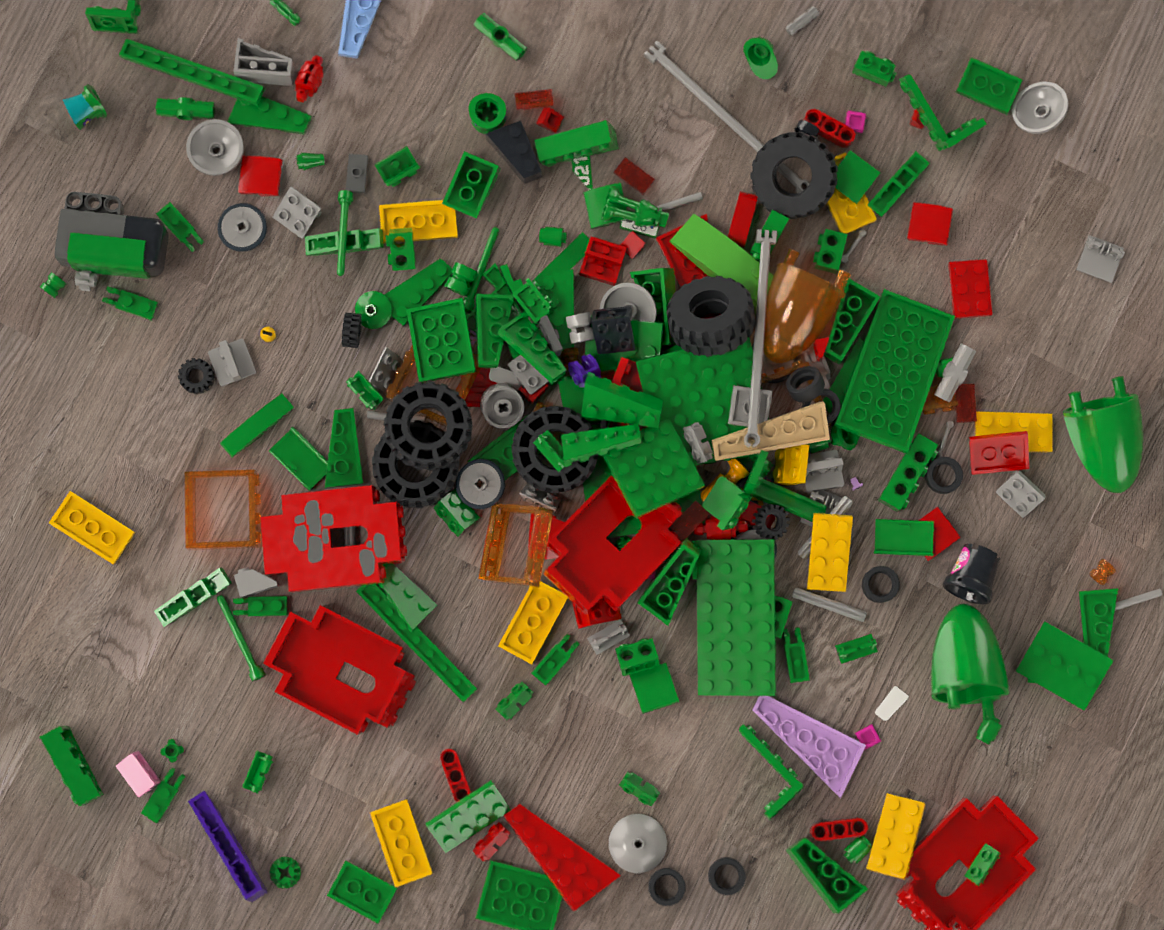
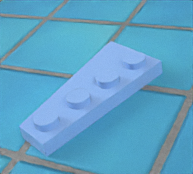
M346 0L338 51L339 56L358 58L381 0Z

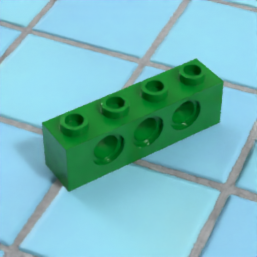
M918 433L877 501L896 512L901 509L904 510L910 501L907 499L910 492L914 494L919 486V483H917L919 477H924L928 471L927 463L929 460L933 461L936 457L938 444ZM915 453L923 455V462L915 460ZM906 469H911L914 472L913 478L906 477ZM897 485L904 488L903 495L896 493L895 488Z

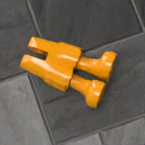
M736 459L727 461L730 465V470L725 477L734 484L750 474ZM721 473L701 492L703 502L718 478L723 476Z

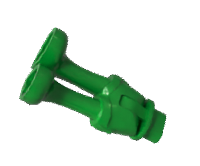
M610 186L606 201L635 209V212L606 204L601 220L609 221L612 217H621L634 221V225L639 227H666L669 213L663 212L662 208H657L647 200L641 199L639 202L622 196L616 187Z

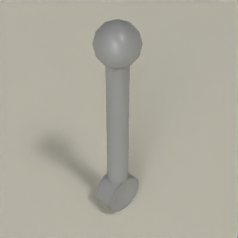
M864 229L859 231V236L857 237V239L854 241V243L849 248L847 253L842 256V263H846L848 261V256L851 254V252L858 244L860 239L866 236V231Z
M953 421L946 423L947 429L936 455L938 458L943 456L942 451L950 429L954 426Z

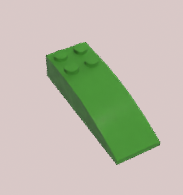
M693 214L669 242L706 275L710 277L722 276L723 278H731L736 283H741L751 294L756 316L760 263L726 235ZM770 272L768 275L767 304L784 285Z

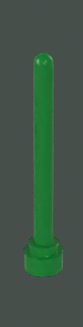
M348 190L338 192V202L341 205L337 261L338 276H343L345 272L348 209L353 202V193Z
M498 227L492 228L476 270L478 273L471 284L467 297H464L465 310L468 313H471L475 308L474 297L497 239Z
M219 595L217 601L249 665V677L252 682L259 680L266 675L265 671L256 664L224 596Z

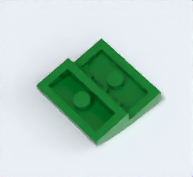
M850 150L838 165V181L835 188L858 204L881 172Z
M621 182L584 192L591 229L628 220L621 217H612L609 221L601 220L606 204L626 210L624 205L606 201L610 186L616 187L619 193L624 196Z
M666 663L660 664L659 667L630 674L642 714L679 702Z

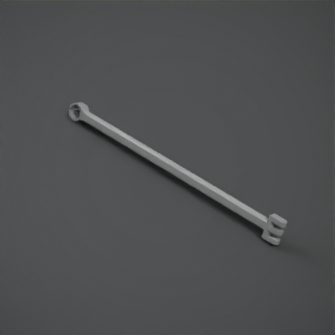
M656 41L654 45L658 50L653 46L649 48L653 55L647 51L644 53V56L652 64L656 60L662 64L753 149L758 152L764 146L663 53L666 51V48ZM783 162L779 165L778 171L796 187L797 193L804 191L801 188L802 184L807 185V187L810 185L809 181L801 180Z
M757 229L756 243H761L748 433L744 437V444L749 448L750 446L755 448L760 442V436L757 431L770 247L776 244L777 231L774 230L772 231V238L769 237V230H765L764 237H761L762 230ZM748 438H753L755 443L751 445L748 442Z

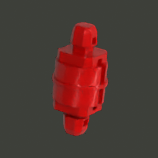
M315 55L311 61H305L300 71H298L295 80L296 100L298 102L304 103L308 97H313L321 86L324 77L321 56Z
M714 516L706 518L705 525L703 523L694 525V534L704 535V533H707V539L728 540L731 537H736V531L740 533L748 530V522L745 520H738L733 529L722 530L717 526L720 520Z

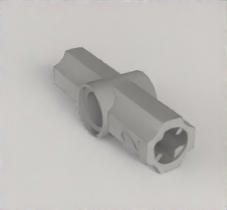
M960 344L952 361L946 365L942 375L943 379L934 395L947 402L952 400L958 386L964 382L968 374V367L976 353L974 349Z

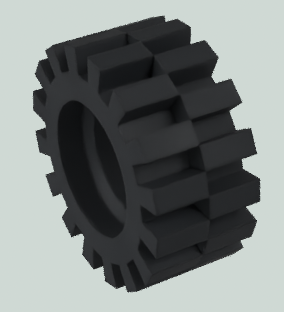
M346 312L343 320L342 346L358 348L362 328V315Z
M192 358L190 361L186 360V363H182V368L178 370L179 383L190 393L202 394L204 393L203 391H208L209 387L213 385L214 371L206 361L200 358ZM194 369H199L203 372V379L199 383H192L189 379V374Z
M774 504L761 505L762 508H757L758 513L753 514L756 518L752 519V523H755L753 529L757 530L755 531L756 534L762 538L778 539V537H783L782 533H787L788 530L785 528L790 526V524H787V521H790V517H786L788 512L784 511L783 507ZM770 514H773L777 520L775 527L772 529H768L765 525L766 517Z

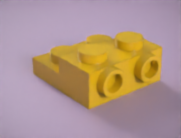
M804 444L776 450V466L773 471L774 484L785 486L805 484L809 445Z

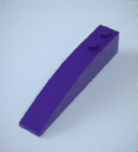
M204 790L188 801L245 900L252 903L266 894L268 890L206 791Z

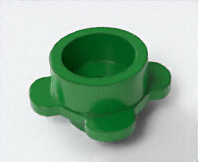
M170 739L167 742L168 744L160 750V753L169 758V761L173 763L184 752V748L177 745L174 739Z

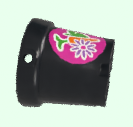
M965 544L951 573L946 576L942 585L946 591L960 599L981 605L989 604L992 600V586L1001 558H997L998 554L986 547L979 545L978 549H971L973 544Z

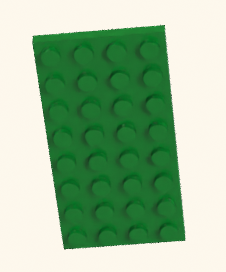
M884 289L834 426L906 454L912 442L955 316Z
M697 540V547L701 549L697 559L698 695L776 696L775 540Z

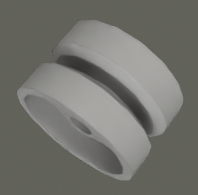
M497 383L484 391L480 399V408L484 418L492 426L509 428L521 419L524 413V402L514 387L506 383ZM505 403L503 408H499V404Z

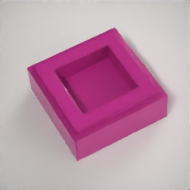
M848 110L845 125L851 127L854 132L863 133L866 113Z
M872 724L855 733L858 741L866 745L864 750L881 742Z

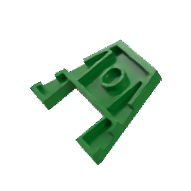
M494 263L482 276L495 288L491 294L512 295L499 272L498 266ZM515 300L512 303L508 322L521 314ZM475 308L470 314L466 313L469 329L477 333Z

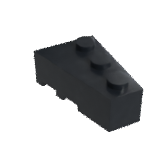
M521 120L486 133V140L495 148L524 184L542 178V171Z

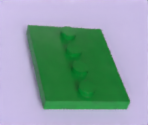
M463 298L406 309L419 382L427 383L428 381H437L476 372Z
M631 319L635 351L598 354L595 339L585 342V355H592L598 363L601 374L614 376L621 357L635 362L661 355L664 323Z
M1044 621L1015 672L1085 711L1114 660Z
M490 861L475 919L515 930H554L562 895L547 875Z

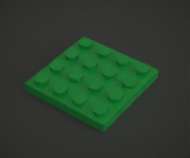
M669 418L660 421L659 428L647 427L640 430L641 443L620 450L614 448L609 450L607 454L602 455L635 518L641 517L705 486Z

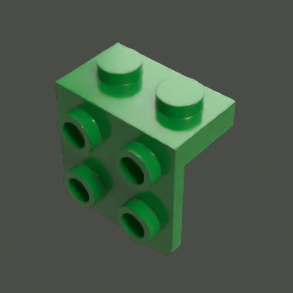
M720 476L704 500L702 507L720 520L717 525L720 529L728 530L736 526L738 518L747 509L752 497L725 476Z

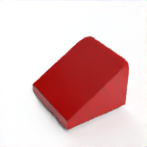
M544 107L536 124L557 133L564 116L550 107Z
M914 109L909 124L910 126L923 129L924 125L919 119L920 114L917 109Z
M631 231L620 245L627 247L625 253L633 260L646 246V243Z
M829 337L816 339L813 343L817 362H820L823 358Z

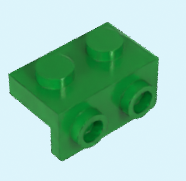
M407 146L374 164L387 187L398 185L401 183L400 179L415 175L420 168Z
M527 278V283L512 295L537 325L541 317L548 316L554 311L551 307L554 303L547 294L544 297L539 292L542 288L535 280L531 282Z
M456 489L440 499L434 506L436 514L443 519L450 531L455 533L457 537L480 519L471 507L461 501Z

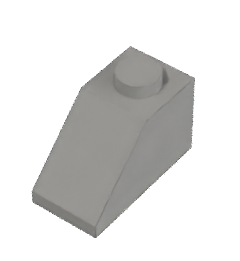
M249 567L238 570V574L234 575L241 598L280 587L278 582L253 569L249 570Z

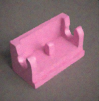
M139 751L131 753L116 765L138 797L148 793L161 782Z

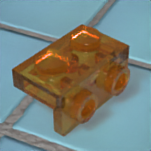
M938 386L930 387L922 412L924 415L934 414L935 410L942 409V412L953 411L954 407L958 406L955 394L952 400L947 402L934 395Z

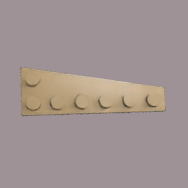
M821 401L759 423L757 433L760 436V442L755 448H752V446L749 448L744 444V437L748 433V428L712 440L715 460L760 453L761 450L771 451L830 440L825 403ZM748 438V442L751 445L755 443L753 438Z

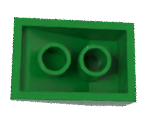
M464 151L442 204L477 219L495 185L501 167Z

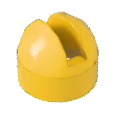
M264 327L260 332V337L264 342L269 343L276 338V332L272 327ZM263 332L272 333V336L263 334Z

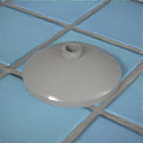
M1034 83L1023 89L1016 97L1012 107L1013 119L1016 125L1027 133L1040 134L1048 132L1064 120L1069 107L1068 97L1065 91L1055 83Z
M218 119L207 120L197 125L191 131L186 144L187 156L191 164L198 171L212 176L223 175L233 170L240 162L244 150L243 140L238 130L232 124ZM219 148L220 152L215 154L214 150Z
M628 282L617 284L610 288L602 298L600 309L632 306L634 312L631 319L652 322L656 320L657 310L652 295L638 284Z
M631 814L620 819L612 828L609 836V851L613 860L619 867L632 873H644L654 869L663 860L667 850V838L664 829L655 819L644 814ZM640 840L642 846L640 848L635 847V841Z

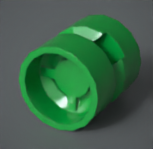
M455 262L451 270L452 276L448 277L444 287L467 297L471 288L469 283L474 281L478 272Z

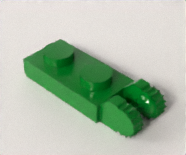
M171 202L156 213L159 219L192 253L195 251L194 246L186 240L191 234L199 244L202 245L204 243L195 232L196 230Z
M107 286L106 291L118 295L119 298L116 302L110 298L103 297V303L152 321L158 302Z
M287 596L233 599L235 604L248 603V611L235 610L233 611L235 616H287Z
M795 628L794 633L797 643L790 644L788 629H784V649L790 683L810 681L800 628Z
M568 633L558 645L556 644L531 673L545 686L580 645L576 641L565 652L561 647L570 639Z
M173 767L168 771L164 780H161L141 811L142 815L156 824L159 823L186 778L184 774H181L174 786L169 784L168 782L176 771Z

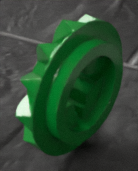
M291 857L278 858L271 865L269 871L270 880L275 886L283 889L293 887L301 876L300 865ZM290 865L288 873L291 877L285 876L280 880L282 873L278 867L286 869Z

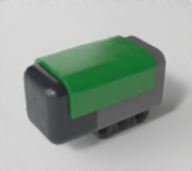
M71 192L66 196L64 209L60 211L55 258L61 266L72 267L74 271H91V273L150 279L151 276H158L164 271L169 234L163 222L159 219L124 215V206L116 196ZM75 199H80V203L78 205H72V202ZM94 201H99V205L96 208L91 207ZM113 203L118 204L115 210H110V206Z

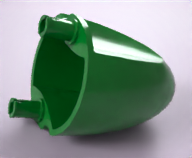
M1118 376L1111 379L1115 392L1114 396L1082 402L1081 391L1068 393L1071 407L1063 410L1069 436L1082 464L1097 484L1112 493H1122L1132 486L1137 478L1143 453V424L1139 397L1137 394H1129L1126 391L1124 376Z
M958 604L945 615L935 639L931 665V696L935 701L948 704V709L951 710L960 709L961 705L982 703L983 720L995 719L993 702L1000 699V696L1009 694L1002 652L995 633L985 616L972 605Z

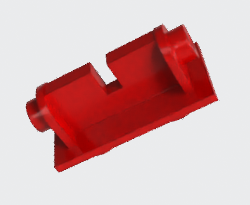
M498 822L490 827L488 834L475 844L472 851L483 862L489 861L497 852L493 845L496 843L501 847L509 838L510 831Z

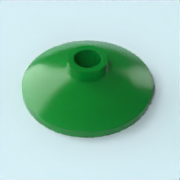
M369 291L362 294L357 300L355 313L362 315L361 324L364 327L378 329L385 326L390 320L392 305L383 293ZM371 306L374 308V312L372 314L369 312V308Z

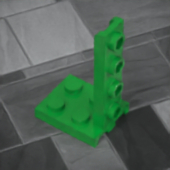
M128 0L126 10L116 7L111 9H105L100 6L86 7L85 15L93 31L137 34V16L141 15L140 0Z
M906 75L899 79L902 91L910 97L911 106L919 112V119L929 129V136L932 141L937 143L935 146L938 151L952 147L987 124L984 118L977 120L975 117L961 124L962 128L959 127L946 134L913 77Z
M760 451L751 468L743 491L768 504L779 505L785 511L813 522V513L825 514L826 505L762 479L769 461L766 460L768 452Z
M742 724L739 728L740 734L791 786L790 788L786 786L779 793L778 796L780 798L776 802L772 800L764 807L766 810L764 816L770 821L803 789L804 785L796 779L798 775L790 767L786 769L783 766L784 760L777 753L773 755L768 750L770 746L763 739L759 741L755 737L757 733L750 725L746 727Z

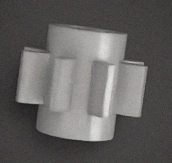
M77 271L75 285H78L81 291H90L91 287H96L97 273Z

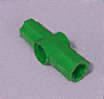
M485 13L476 19L474 27L488 37L496 47L501 48L516 61L524 55L527 47L508 33L505 27L497 24ZM498 34L505 36L502 40H498L495 37Z
M180 97L178 100L157 98L156 115L176 117L181 120H193V118L214 119L215 103L195 101L187 97Z

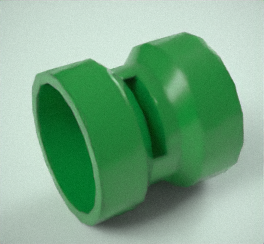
M51 272L48 275V280L43 282L40 288L53 298H56L59 289L64 288L67 283Z

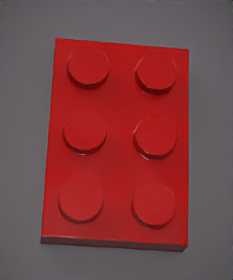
M987 259L949 262L954 319L992 316Z
M1027 431L969 437L970 470L972 475L1029 469Z

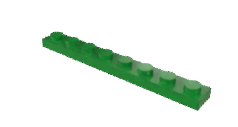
M127 38L119 53L122 59L258 106L265 90L264 86Z
M376 584L362 585L356 590L364 601L463 703L477 690L418 627L412 632L409 631L408 625L404 619H401L394 604L390 603L387 595Z

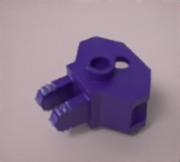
M591 354L581 357L583 367L578 361L568 363L570 375L574 383L579 385V388L585 386L588 372L601 378V370Z

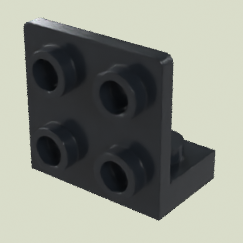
M631 306L593 310L591 322L598 354L635 351L636 347L631 325Z

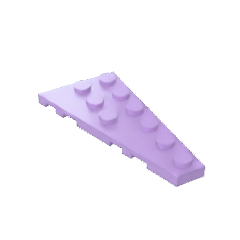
M759 696L752 711L841 798L866 745L769 696Z

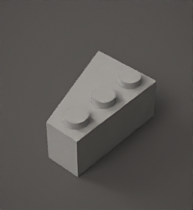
M238 38L234 75L257 84L293 86V60L271 50L270 52L264 50L256 44L251 45Z

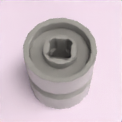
M590 312L566 317L567 327L571 329L569 333L571 344L595 339L593 328L590 327L592 323ZM584 327L585 332L578 333L577 328Z

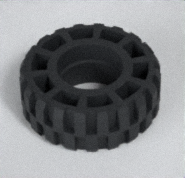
M788 132L766 142L757 152V156L752 163V172L750 173V179L753 183L752 190L756 193L759 203H762L770 213L774 210L789 219L810 216L824 207L834 194L838 181V167L835 164L833 153L827 148L828 146L818 140L817 137L804 132ZM796 157L803 159L811 168V183L807 189L800 193L785 191L777 181L778 167L788 158Z
M706 276L684 284L679 291L673 294L667 306V319L671 337L683 350L688 353L692 352L697 356L705 355L706 357H712L713 355H723L728 351L736 350L739 345L742 346L746 342L747 337H750L756 323L750 292L741 283H736L735 280L723 278L722 276ZM713 313H719V314H721V315H719V316H717V317L710 318V319H703V318H701V317H703V316H705V315H708V314H713Z
M435 381L414 383V386L403 388L399 395L396 394L391 405H388L386 418H384L386 439L396 457L408 466L415 467L418 470L429 469V471H434L441 467L446 468L450 463L456 462L463 452L465 453L468 443L471 441L473 426L470 410L459 393L454 389L448 388V385L443 383L436 384ZM423 409L438 410L446 419V432L435 443H421L411 433V420L417 412Z
M560 406L540 408L529 414L519 424L514 434L512 443L514 465L519 475L529 485L540 491L550 493L570 491L588 479L596 466L598 454L589 456V460L582 462L580 459L571 462L572 465L564 467L558 472L555 468L548 467L541 462L537 454V447L533 442L547 430L549 432L559 431L569 434L594 429L586 418L570 408Z
M415 420L410 423L413 437L424 444L435 443L445 434L441 428L429 422L424 423L420 420ZM385 434L380 437L378 445L376 444L374 448V456L372 457L373 476L380 490L392 502H398L406 508L416 507L419 509L428 505L432 506L445 497L455 485L454 483L459 473V459L456 462L450 463L446 468L441 467L432 471L430 476L421 482H410L400 475L398 471L399 458L396 457L390 448Z

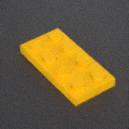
M846 152L835 156L834 161L837 167L847 155ZM836 188L834 189V194L829 199L827 205L841 233L848 234L877 221L873 210L867 206L869 201L865 194L856 204Z
M443 200L379 205L381 229H383V244L386 243V235H389L390 229L412 228L414 241L458 238L456 210L443 205ZM401 236L394 239L396 243L405 242V239Z
M975 412V436L1027 431L1029 452H1052V414Z
M71 491L49 522V524L115 565L136 533Z
M813 513L807 589L846 592L852 515Z
M534 578L498 647L532 665L568 597L564 593Z
M887 793L867 864V870L906 880L925 803Z
M408 799L370 812L395 887L433 874Z

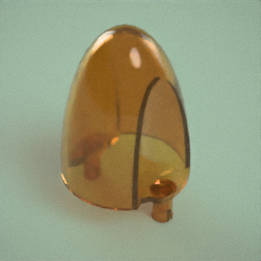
M790 248L783 263H777V270L767 294L763 353L768 360L776 364L786 363L797 358L813 344L829 322L841 298L845 297L846 294L843 289L851 276L848 272L839 270L832 285L809 272L794 267L800 253Z

